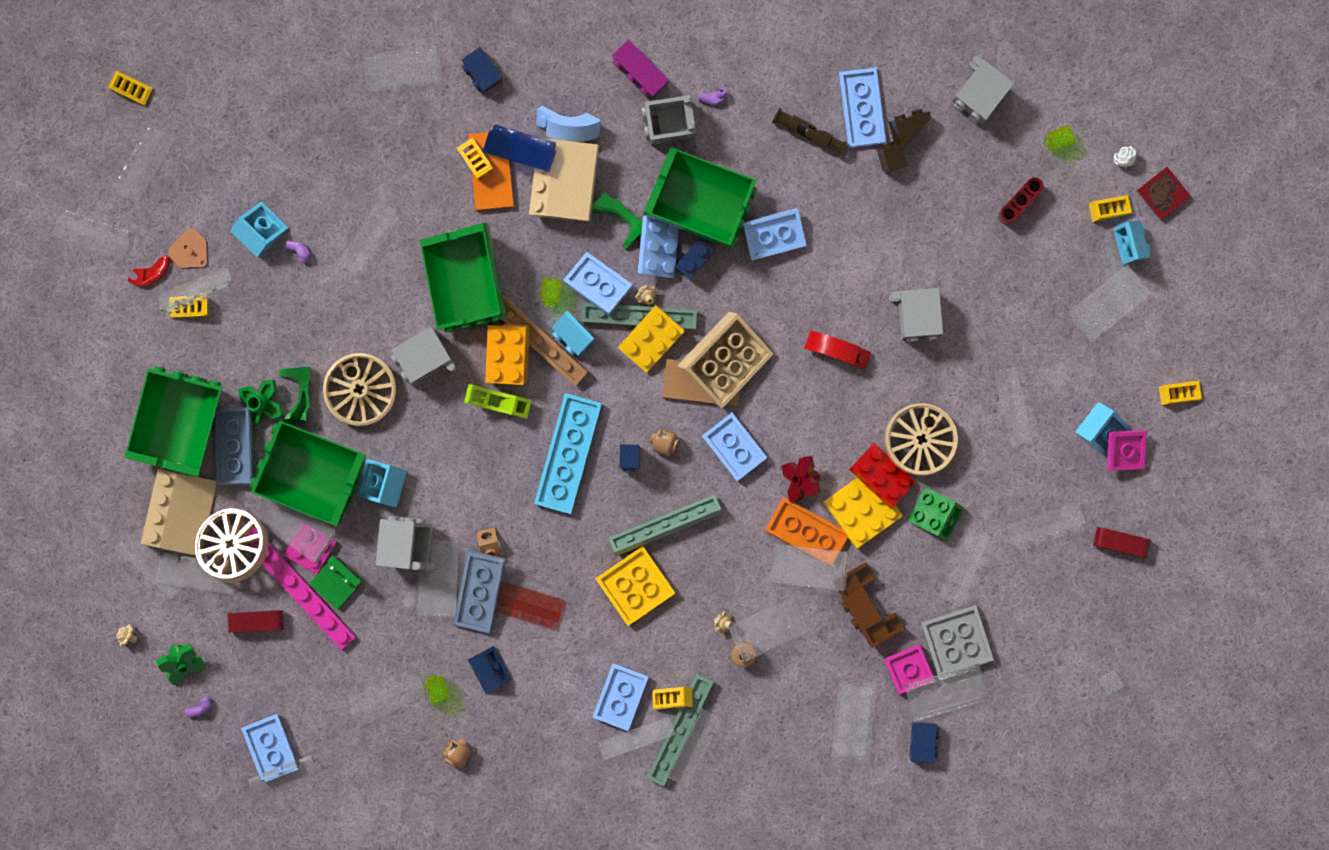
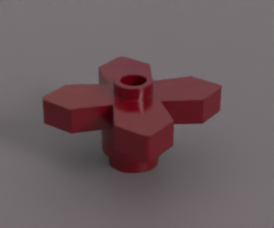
M812 456L800 458L797 465L791 462L781 466L783 476L791 481L787 491L790 502L802 500L804 493L807 496L821 493L819 487L820 475L814 470L815 465Z

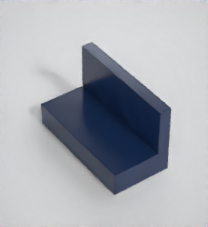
M494 646L468 659L485 694L512 680Z

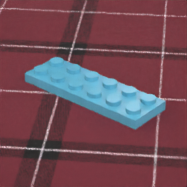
M567 393L564 394L534 504L568 514L572 513L602 403Z

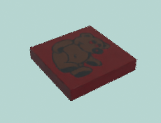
M1168 167L1164 168L1137 190L1138 194L1159 220H1162L1191 197Z

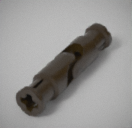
M781 108L778 109L772 121L773 124L777 123L785 127L787 131L807 141L812 139L818 147L824 150L828 149L836 153L838 157L841 156L847 144V141L842 142L834 138L833 134L827 131L815 130L817 128L811 123L795 115L791 116L783 112ZM800 124L809 125L805 130L804 136L797 130Z

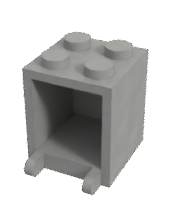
M975 56L969 64L975 72L957 93L952 102L954 103V108L959 112L965 111L970 115L968 118L973 123H980L982 125L1014 83L988 62Z
M690 95L645 102V107L641 108L643 122H647L648 125L644 127L646 141L650 140L651 145L696 138V127ZM658 115L660 134L653 135L651 116Z
M939 288L897 291L889 296V301H898L901 339H906V343L918 342L919 338H925V341H934L943 334Z
M433 327L427 328L391 350L393 352V355H391L392 360L396 366H401L403 369L400 372L407 383L410 382L413 385L444 367H447L450 372L457 370L456 365Z
M388 516V520L380 519L376 565L433 571L435 565L429 563L433 524H426L425 519Z

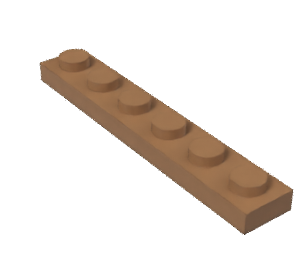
M503 295L506 316L502 320L510 325L530 326L529 345L574 386H577L589 371L509 298Z

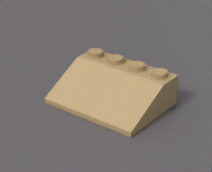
M538 138L529 215L549 219L590 221L599 145Z
M728 312L677 367L715 404L723 408L769 360L773 353L737 313Z
M158 468L141 544L196 555V537L202 524L210 517L217 487L216 481Z

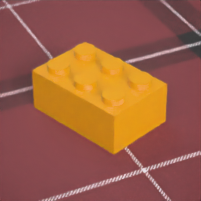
M510 324L488 325L485 383L516 385L527 383L530 326Z

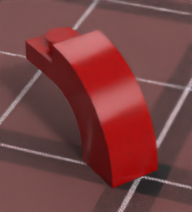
M811 330L804 349L819 355L842 361L863 370L866 369L871 355L870 351L860 348V346Z

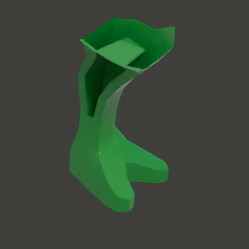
M605 192L599 200L592 202V214L615 215L628 224L629 233L622 246L625 250L641 236L643 220L630 213L621 201L611 198Z
M310 366L280 369L279 376L293 379L299 384L298 401L284 418L283 422L292 424L300 419L302 423H306V413L310 407L308 395Z

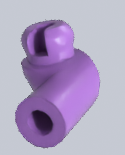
M719 88L712 95L701 92L699 101L716 106L725 101L727 91L724 88Z
M287 240L286 250L296 251L299 261L307 263L310 251L306 245Z
M201 698L200 706L186 708V717L201 716L211 709L213 704L211 703V698Z

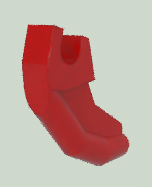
M160 257L150 268L133 269V272L138 274V278L136 280L129 278L127 281L137 286H150L161 279L169 268L170 257Z

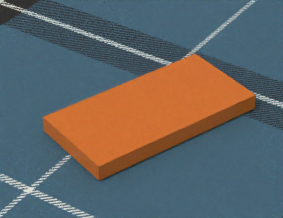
M507 131L468 134V138L471 139L473 137L494 169L479 180H477L472 172L476 211L514 207ZM473 145L469 146L470 150L474 148ZM475 151L474 153H472V154L470 155V158H472V157H474L475 155H477L478 152ZM479 157L478 159L473 161L472 165H475L476 163L481 161L482 158ZM484 163L476 168V171L478 172L484 168L486 164Z
M785 497L782 498L765 529L768 533L831 567L835 564L848 540V537L840 527L796 503L790 502Z

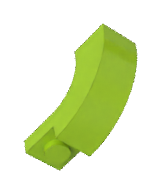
M471 384L468 385L464 403L526 419L532 400Z

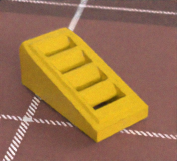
M118 71L115 72L108 86L110 90L144 106L153 88ZM120 78H122L123 80L121 82V85L119 88H117L116 86ZM129 81V82H130V85H129L127 91L125 92V91H123V90H124V88H125L127 82ZM137 85L138 87L134 95H131L134 86ZM144 88L145 91H144V93H143L141 99H139V98H138L139 93H140L141 89Z
M473 137L457 147V150L477 180L494 170ZM470 145L474 146V148L466 153L463 152V150L469 147ZM475 151L478 152V154L472 157L471 159L467 158ZM479 157L482 158L481 161H479L475 165H472L473 161H475ZM485 163L486 166L477 172L476 168Z
M1129 195L1089 203L1092 222L1133 214ZM1119 201L1123 202L1124 211H1121ZM1114 202L1116 207V213H1114L1112 203ZM1104 204H1107L1109 214H1106Z
M209 297L170 298L171 318L209 317ZM176 302H180V313H176ZM183 302H187V313H184ZM191 302H194V312H191ZM198 302L202 304V312H198Z
M1199 381L1159 386L1161 405L1202 400ZM1190 386H1193L1194 397H1191ZM1182 387H1185L1186 398H1184ZM1174 388H1177L1178 399H1176Z
M691 687L652 690L653 709L693 706ZM661 694H663V704H661Z

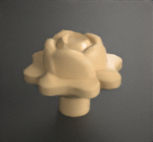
M645 285L638 290L635 298L638 299V303L652 304L658 291L655 286Z
M722 612V615L719 614L714 620L715 631L722 635L734 627L731 615L726 612Z
M131 624L118 630L116 637L120 646L126 645L129 641L132 643L136 642L137 636L133 635L134 629Z

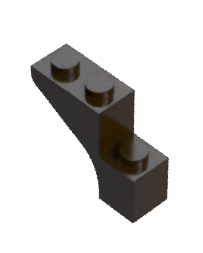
M922 108L911 111L912 115L894 116V120L888 122L893 141L884 143L882 148L877 149L882 171L890 172L906 167V146L930 120V111H923Z

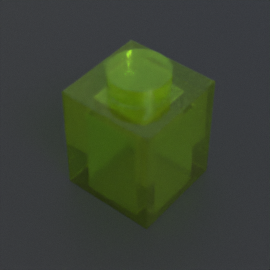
M1069 124L1048 132L1044 139L1047 149H1051L1052 153L1071 146L1076 142Z
M543 278L540 301L544 302V306L555 307L556 304H560L562 280Z
M437 674L426 677L427 681L423 682L422 685L429 704L450 698L443 676L437 677Z

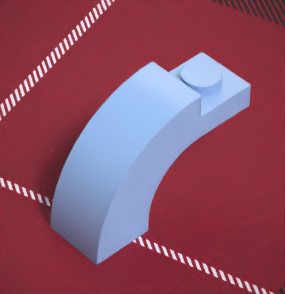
M541 106L537 109L536 125L545 129L546 136L550 138L584 142L599 137L601 120L588 113L577 117H566Z

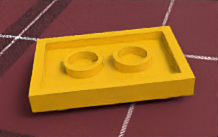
M655 305L622 341L618 349L647 373L682 335L685 329L659 306Z

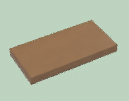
M666 359L663 398L714 403L677 367L681 361ZM740 390L726 405L738 406Z

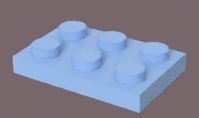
M797 208L746 221L743 224L750 260L806 246Z
M643 216L638 274L674 278L678 228Z
M588 252L584 254L563 280L564 284L607 315L612 313L632 288L630 282Z
M730 413L702 435L703 439L736 481L767 458L733 413Z
M612 663L592 718L629 731L649 676Z
M278 714L241 728L262 782L298 768Z

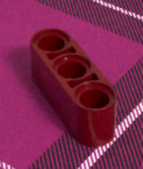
M1037 177L1029 179L1000 210L998 217L1003 224H1011L1040 194L1044 186L1042 180ZM1035 182L1038 185V191H1031L1029 184ZM1018 196L1024 197L1025 205H1018L1016 198ZM1005 210L1011 211L1012 219H1005L1003 212Z
M1097 527L1093 546L1147 559L1151 540Z
M283 610L227 613L228 633L284 629Z

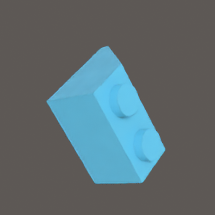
M261 201L240 216L230 232L256 257H259L289 227Z
M1140 220L1125 222L1113 228L1122 265L1150 257V246L1146 243L1144 236L1145 228Z
M568 310L552 327L554 331L552 335L559 342L563 340L567 344L565 348L572 356L576 354L579 357L595 341Z
M1098 402L1075 433L1107 458L1109 432L1130 431L1131 428L1113 410Z
M367 459L356 496L397 508L407 470Z

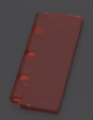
M501 581L496 612H499L502 605L504 606L502 614L517 618L519 611H522V620L536 623L537 617H541L539 625L552 628L554 621L558 622L565 600Z

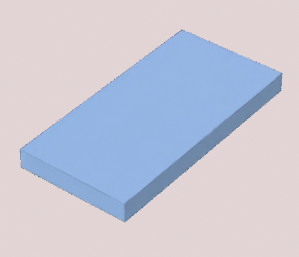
M877 67L839 72L848 148L887 143Z

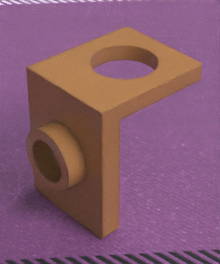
M495 528L476 532L481 553L502 557ZM486 534L492 535L489 539H482Z

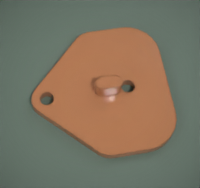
M186 230L169 248L168 254L170 259L180 268L205 267L207 265L206 239L196 230Z

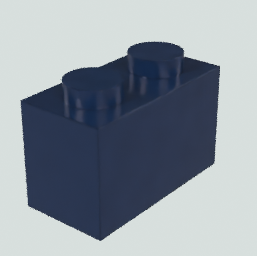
M481 47L461 59L464 64L461 66L467 76L469 74L472 75L474 78L472 83L478 91L482 90L483 93H486L503 81Z
M699 238L675 266V269L690 281L714 253L715 249Z
M620 444V469H624L623 472H635V469H639V445Z
M912 721L910 761L934 763V758H938V747H935L936 739H939L940 728H937L936 723Z

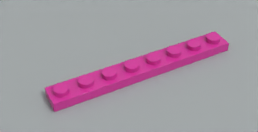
M254 527L245 537L258 534V530L256 529V527ZM260 540L248 543L246 546L259 549ZM268 542V551L262 565L340 650H343L356 636Z

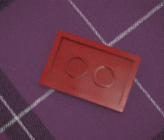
M875 443L849 469L890 509L898 503L915 483L907 473L897 468L889 456Z

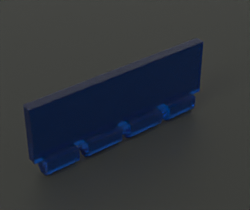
M495 124L492 131L489 130L482 152L550 172L557 150H555L556 142L544 138L541 140L540 137L525 134L514 129L508 130L507 127Z

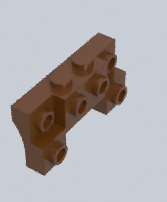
M864 562L835 579L833 583L844 601L841 603L846 613L850 612L853 617L851 619L853 626L856 630L860 629L869 646L874 648L904 630V627L901 625L895 612L881 619L865 589L862 587L876 579L867 563Z

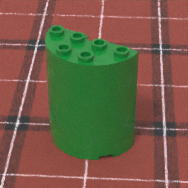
M670 147L643 215L729 249L730 247L734 248L751 206L748 203L749 199H754L757 188L754 187L756 180Z
M481 223L458 229L454 232L419 240L437 330L444 329L445 333L456 331L457 327H461V329L481 327L482 324L498 323V320L504 319L506 310L488 223Z
M155 366L154 369L148 368L124 458L199 477L223 387H220V382L210 380L208 384L206 383L207 379L193 375L189 379L188 374L177 371L169 374L165 372V368Z
M279 420L278 424L275 423L272 428L271 434H273L271 442L267 441L264 452L267 453L265 459H260L257 470L259 472L257 477H253L249 486L252 488L251 493L337 527L342 521L343 514L347 511L359 483L366 454Z

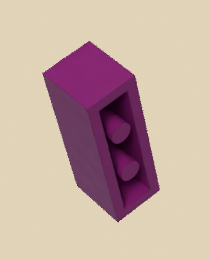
M629 39L612 55L614 59L612 63L619 70L623 69L627 73L626 77L631 83L634 84L636 82L641 87L639 90L645 97L650 96L653 99L669 83V80Z

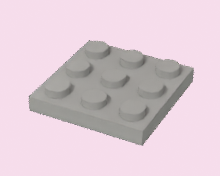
M976 605L921 622L938 678L994 660Z

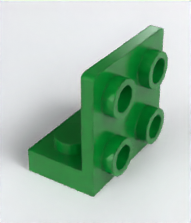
M924 488L908 521L947 542L964 507L941 494Z
M332 555L325 567L310 582V585L338 609L359 587L363 580L338 557Z

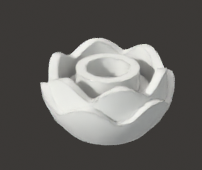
M1132 146L1122 147L1119 153L1114 154V162L1121 167L1130 166L1136 160V150Z

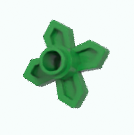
M275 379L261 382L258 391L252 386L238 389L240 400L246 402L248 409L252 411L253 425L261 423L264 414L271 419L284 416L282 405L272 400L278 391Z
M191 644L185 646L175 645L169 649L168 656L165 655L156 660L161 672H167V678L172 685L181 682L186 672L198 673L206 669L203 659L195 657L197 654Z

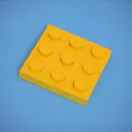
M858 478L823 501L855 549L903 516L896 505L890 509Z
M643 546L595 578L628 626L675 594Z

